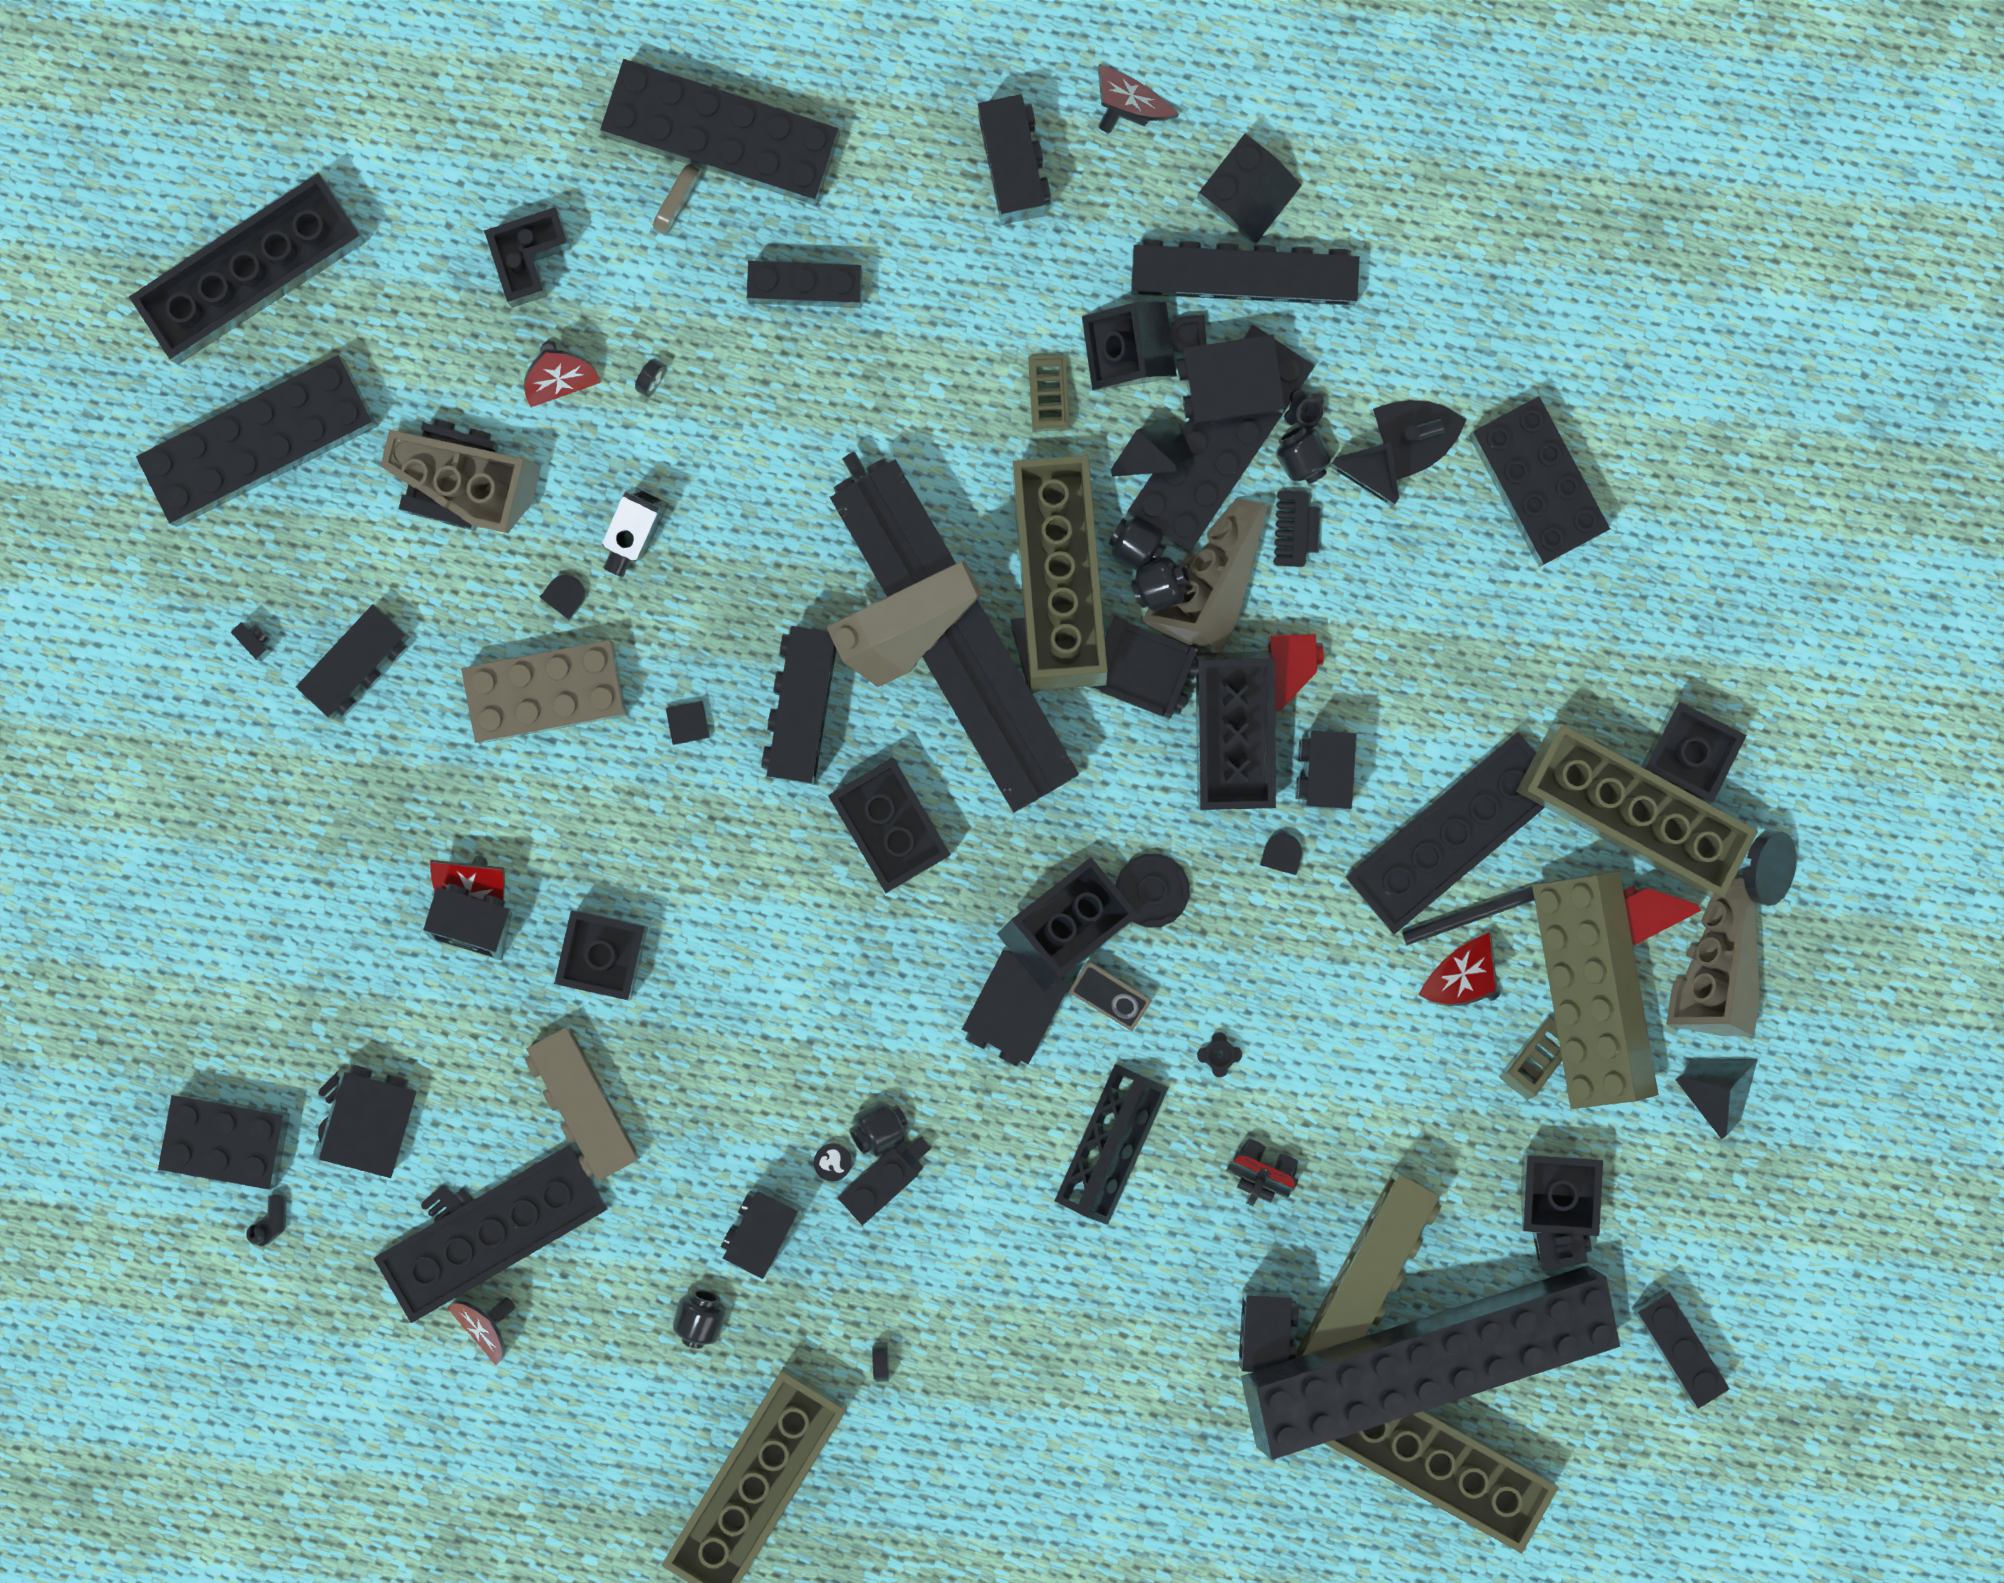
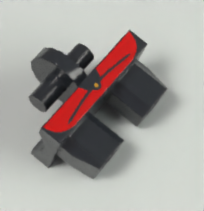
M1248 1139L1241 1150L1234 1154L1226 1169L1227 1172L1240 1177L1237 1188L1249 1193L1246 1204L1253 1207L1258 1197L1271 1203L1275 1193L1288 1198L1290 1193L1295 1190L1299 1180L1295 1178L1298 1160L1280 1153L1274 1166L1270 1167L1260 1162L1266 1147L1260 1142Z

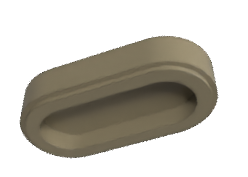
M687 164L683 168L654 219L652 225L654 230L664 236L669 233L695 188L702 170L691 164Z

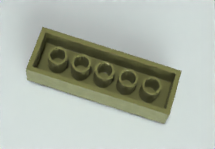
M1084 455L1013 461L1012 476L1030 691L1106 685L1107 662L1089 457Z
M1562 723L1550 725L1516 791L1710 898L1725 897L1758 833L1754 828Z
M1620 871L1532 885L1571 1109L1635 1102L1659 1095Z
M1395 1170L1392 1171L1296 1351V1358L1364 1337L1371 1324L1379 1325L1388 1307L1384 1304L1387 1294L1390 1290L1396 1292L1406 1272L1401 1269L1407 1257L1413 1259L1416 1256L1423 1242V1238L1419 1235L1425 1223L1432 1225L1441 1209V1205L1437 1202L1440 1197L1438 1194Z
M783 1366L661 1566L688 1583H740L841 1420L847 1405Z
M1426 1410L1324 1443L1521 1554L1559 1488L1554 1481Z

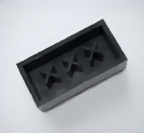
M1540 396L1483 425L1468 435L1538 567L1610 530L1607 521Z
M791 626L790 634H782L779 656L786 659L784 671L776 672L773 693L780 696L778 708L770 709L767 731L773 732L771 746H764L761 768L767 770V777L815 785L837 651L829 632Z
M1272 652L1195 653L1197 802L1200 810L1276 808L1275 658Z

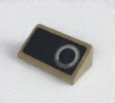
M1089 960L1068 991L1130 1031L1134 1030L1152 1002L1150 998Z

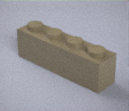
M570 1026L526 1048L529 1056L525 1058L526 1064L535 1078L541 1076L547 1087L543 1091V1095L552 1111L559 1109L565 1122L560 1124L562 1131L570 1144L575 1142L578 1144L583 1154L578 1159L588 1177L594 1175L598 1182L640 1159Z

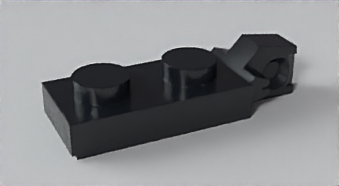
M922 1136L908 1149L901 1143L881 1157L837 1197L838 1200L863 1226L918 1176V1173L924 1168L918 1160L932 1148L931 1145Z

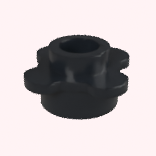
M1296 389L1290 395L1291 404L1289 410L1284 414L1285 422L1289 425L1298 423L1306 429H1312L1323 416L1324 399L1319 393L1310 395L1305 394L1301 389ZM1303 406H1306L1305 412H1302Z
M1217 1032L1212 1035V1041L1205 1048L1198 1050L1197 1058L1201 1063H1206L1212 1068L1214 1076L1224 1077L1227 1075V1069L1234 1062L1241 1060L1242 1051L1238 1047H1233L1227 1041L1224 1033ZM1218 1051L1223 1053V1057L1220 1059L1216 1057Z

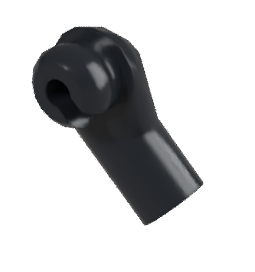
M268 1196L267 1216L247 1229L246 1237L251 1244L258 1246L268 1245L284 1232L286 1228L287 1196Z

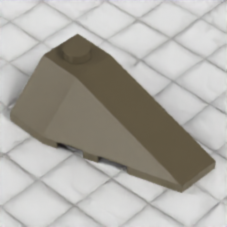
M389 430L380 465L407 484L434 499L438 504L451 510L469 524L504 533L511 531L533 503L541 466L523 458Z
M1235 499L1207 532L1209 542L1196 555L1190 552L1182 561L1187 566L1186 569L1191 581L1190 585L1186 586L1187 593L1184 601L1160 612H1155L1148 608L1142 620L1147 625L1187 646H1193L1198 648V650L1212 653L1222 652L1238 622L1268 507L1264 503Z
M964 560L851 614L826 628L842 662L875 686L880 687L911 672L918 664L917 662L937 644L938 639L951 625L961 618L981 596V593Z
M1733 879L1725 897L1711 898L1701 920L1705 930L1698 946L1691 944L1686 954L1692 960L1684 979L1676 977L1672 986L1666 1023L1668 1026L1718 1036L1755 1035L1760 1001L1756 902L1750 900L1745 890L1744 879Z

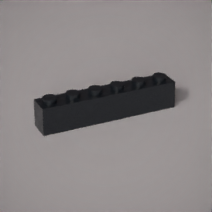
M1156 239L1141 240V245L1133 246L1131 295L1355 306L1358 301L1360 256H1351V250L1329 249L1328 254H1313V248L1292 247L1291 253L1276 252V246L1254 245L1253 251L1238 250L1239 245L1233 243H1217L1216 249L1201 248V243L1194 241H1180L1178 247L1163 246L1164 241Z

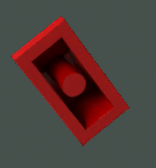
M1316 634L1274 635L1268 637L1269 651L1272 652L1275 658V712L1281 711L1317 673V665H1323V643H1316Z
M1631 885L1623 889L1633 945L1701 911L1696 903L1649 888L1637 890L1635 885Z

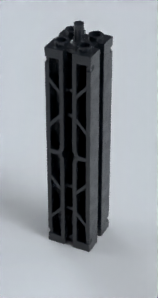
M855 451L842 458L852 477L833 487L835 494L830 496V499L887 597L956 564L909 481L905 478L896 459L888 463L886 458H883L865 470ZM976 600L961 618L945 631L938 639L937 644L928 650L922 658L1014 814L1076 778L1079 773L1072 761H1070L1066 754L1067 752L978 600Z

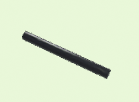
M1529 886L1402 931L1404 942L1408 946L1535 901L1533 888Z

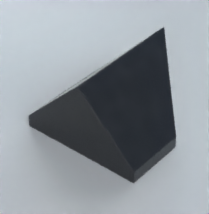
M1171 417L1137 429L1111 468L1112 477L1176 472L1195 465L1194 456L1176 418Z
M1391 442L1338 456L1329 466L1391 507L1399 499Z
M1758 1059L1695 1060L1675 1079L1721 1139L1726 1137L1741 1121Z

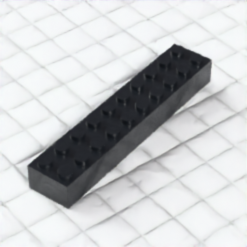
M1587 1265L1242 1375L1241 1381L1256 1448L1271 1460L1618 1348L1620 1347L1607 1277Z

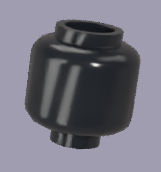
M1301 425L1280 437L1278 440L1280 445L1276 450V456L1292 481L1306 480L1308 484H1311L1327 474L1325 467L1330 463L1332 456L1316 429H1306Z
M1132 516L1128 521L1122 518L1108 543L1112 546V557L1135 571L1139 567L1161 558L1166 549L1164 545L1160 544L1163 538L1162 530L1139 516Z
M1162 557L1137 569L1135 579L1132 580V590L1141 607H1148L1152 611L1160 612L1184 601L1187 593L1186 586L1190 585L1191 581L1188 571L1183 564L1177 565L1171 558Z
M879 1100L854 1115L852 1119L853 1127L849 1129V1132L860 1152L879 1157L904 1141L905 1131L903 1127L908 1125L904 1113L897 1105L891 1107L888 1103Z
M696 1289L679 1300L673 1321V1330L682 1338L684 1345L700 1349L704 1345L713 1344L719 1339L726 1317V1308L720 1302V1297L713 1292Z

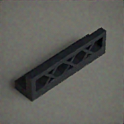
M1115 1064L1054 1201L1084 1217L1108 1225L1169 1087ZM1123 1076L1133 1080L1127 1095L1119 1099L1118 1088ZM1113 1113L1115 1123L1110 1131L1104 1133L1103 1121L1107 1115ZM1098 1147L1100 1157L1097 1163L1089 1168L1088 1155L1092 1149ZM1083 1181L1084 1193L1079 1204L1069 1200L1075 1185Z

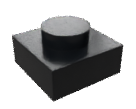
M240 622L231 631L232 635L255 660L263 661L272 652L266 645L270 638L257 624L250 627L248 624Z

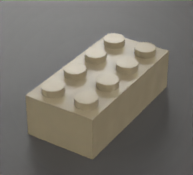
M611 640L461 668L475 743L482 744L627 716L614 642Z

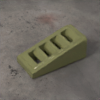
M1066 355L1028 356L1032 432L1070 430ZM1059 366V373L1037 374V367ZM1060 381V388L1038 389L1037 382ZM1060 395L1061 402L1038 403V396ZM1061 410V417L1039 418V411Z
M1550 1015L1543 1020L1499 1075L1501 1080L1527 1100L1538 1094L1562 1061L1560 1048L1558 1049L1544 1037L1548 1031L1559 1040L1556 1021ZM1536 1045L1542 1046L1553 1057L1550 1060L1535 1049ZM1528 1056L1543 1067L1541 1072L1525 1061ZM1518 1069L1523 1071L1526 1075L1533 1079V1081L1530 1082L1526 1077H1524L1521 1073L1518 1072Z

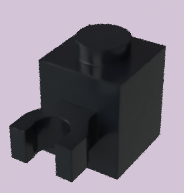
M1532 1232L1538 1265L1543 1271L1588 1263L1586 1252H1592L1589 1235Z

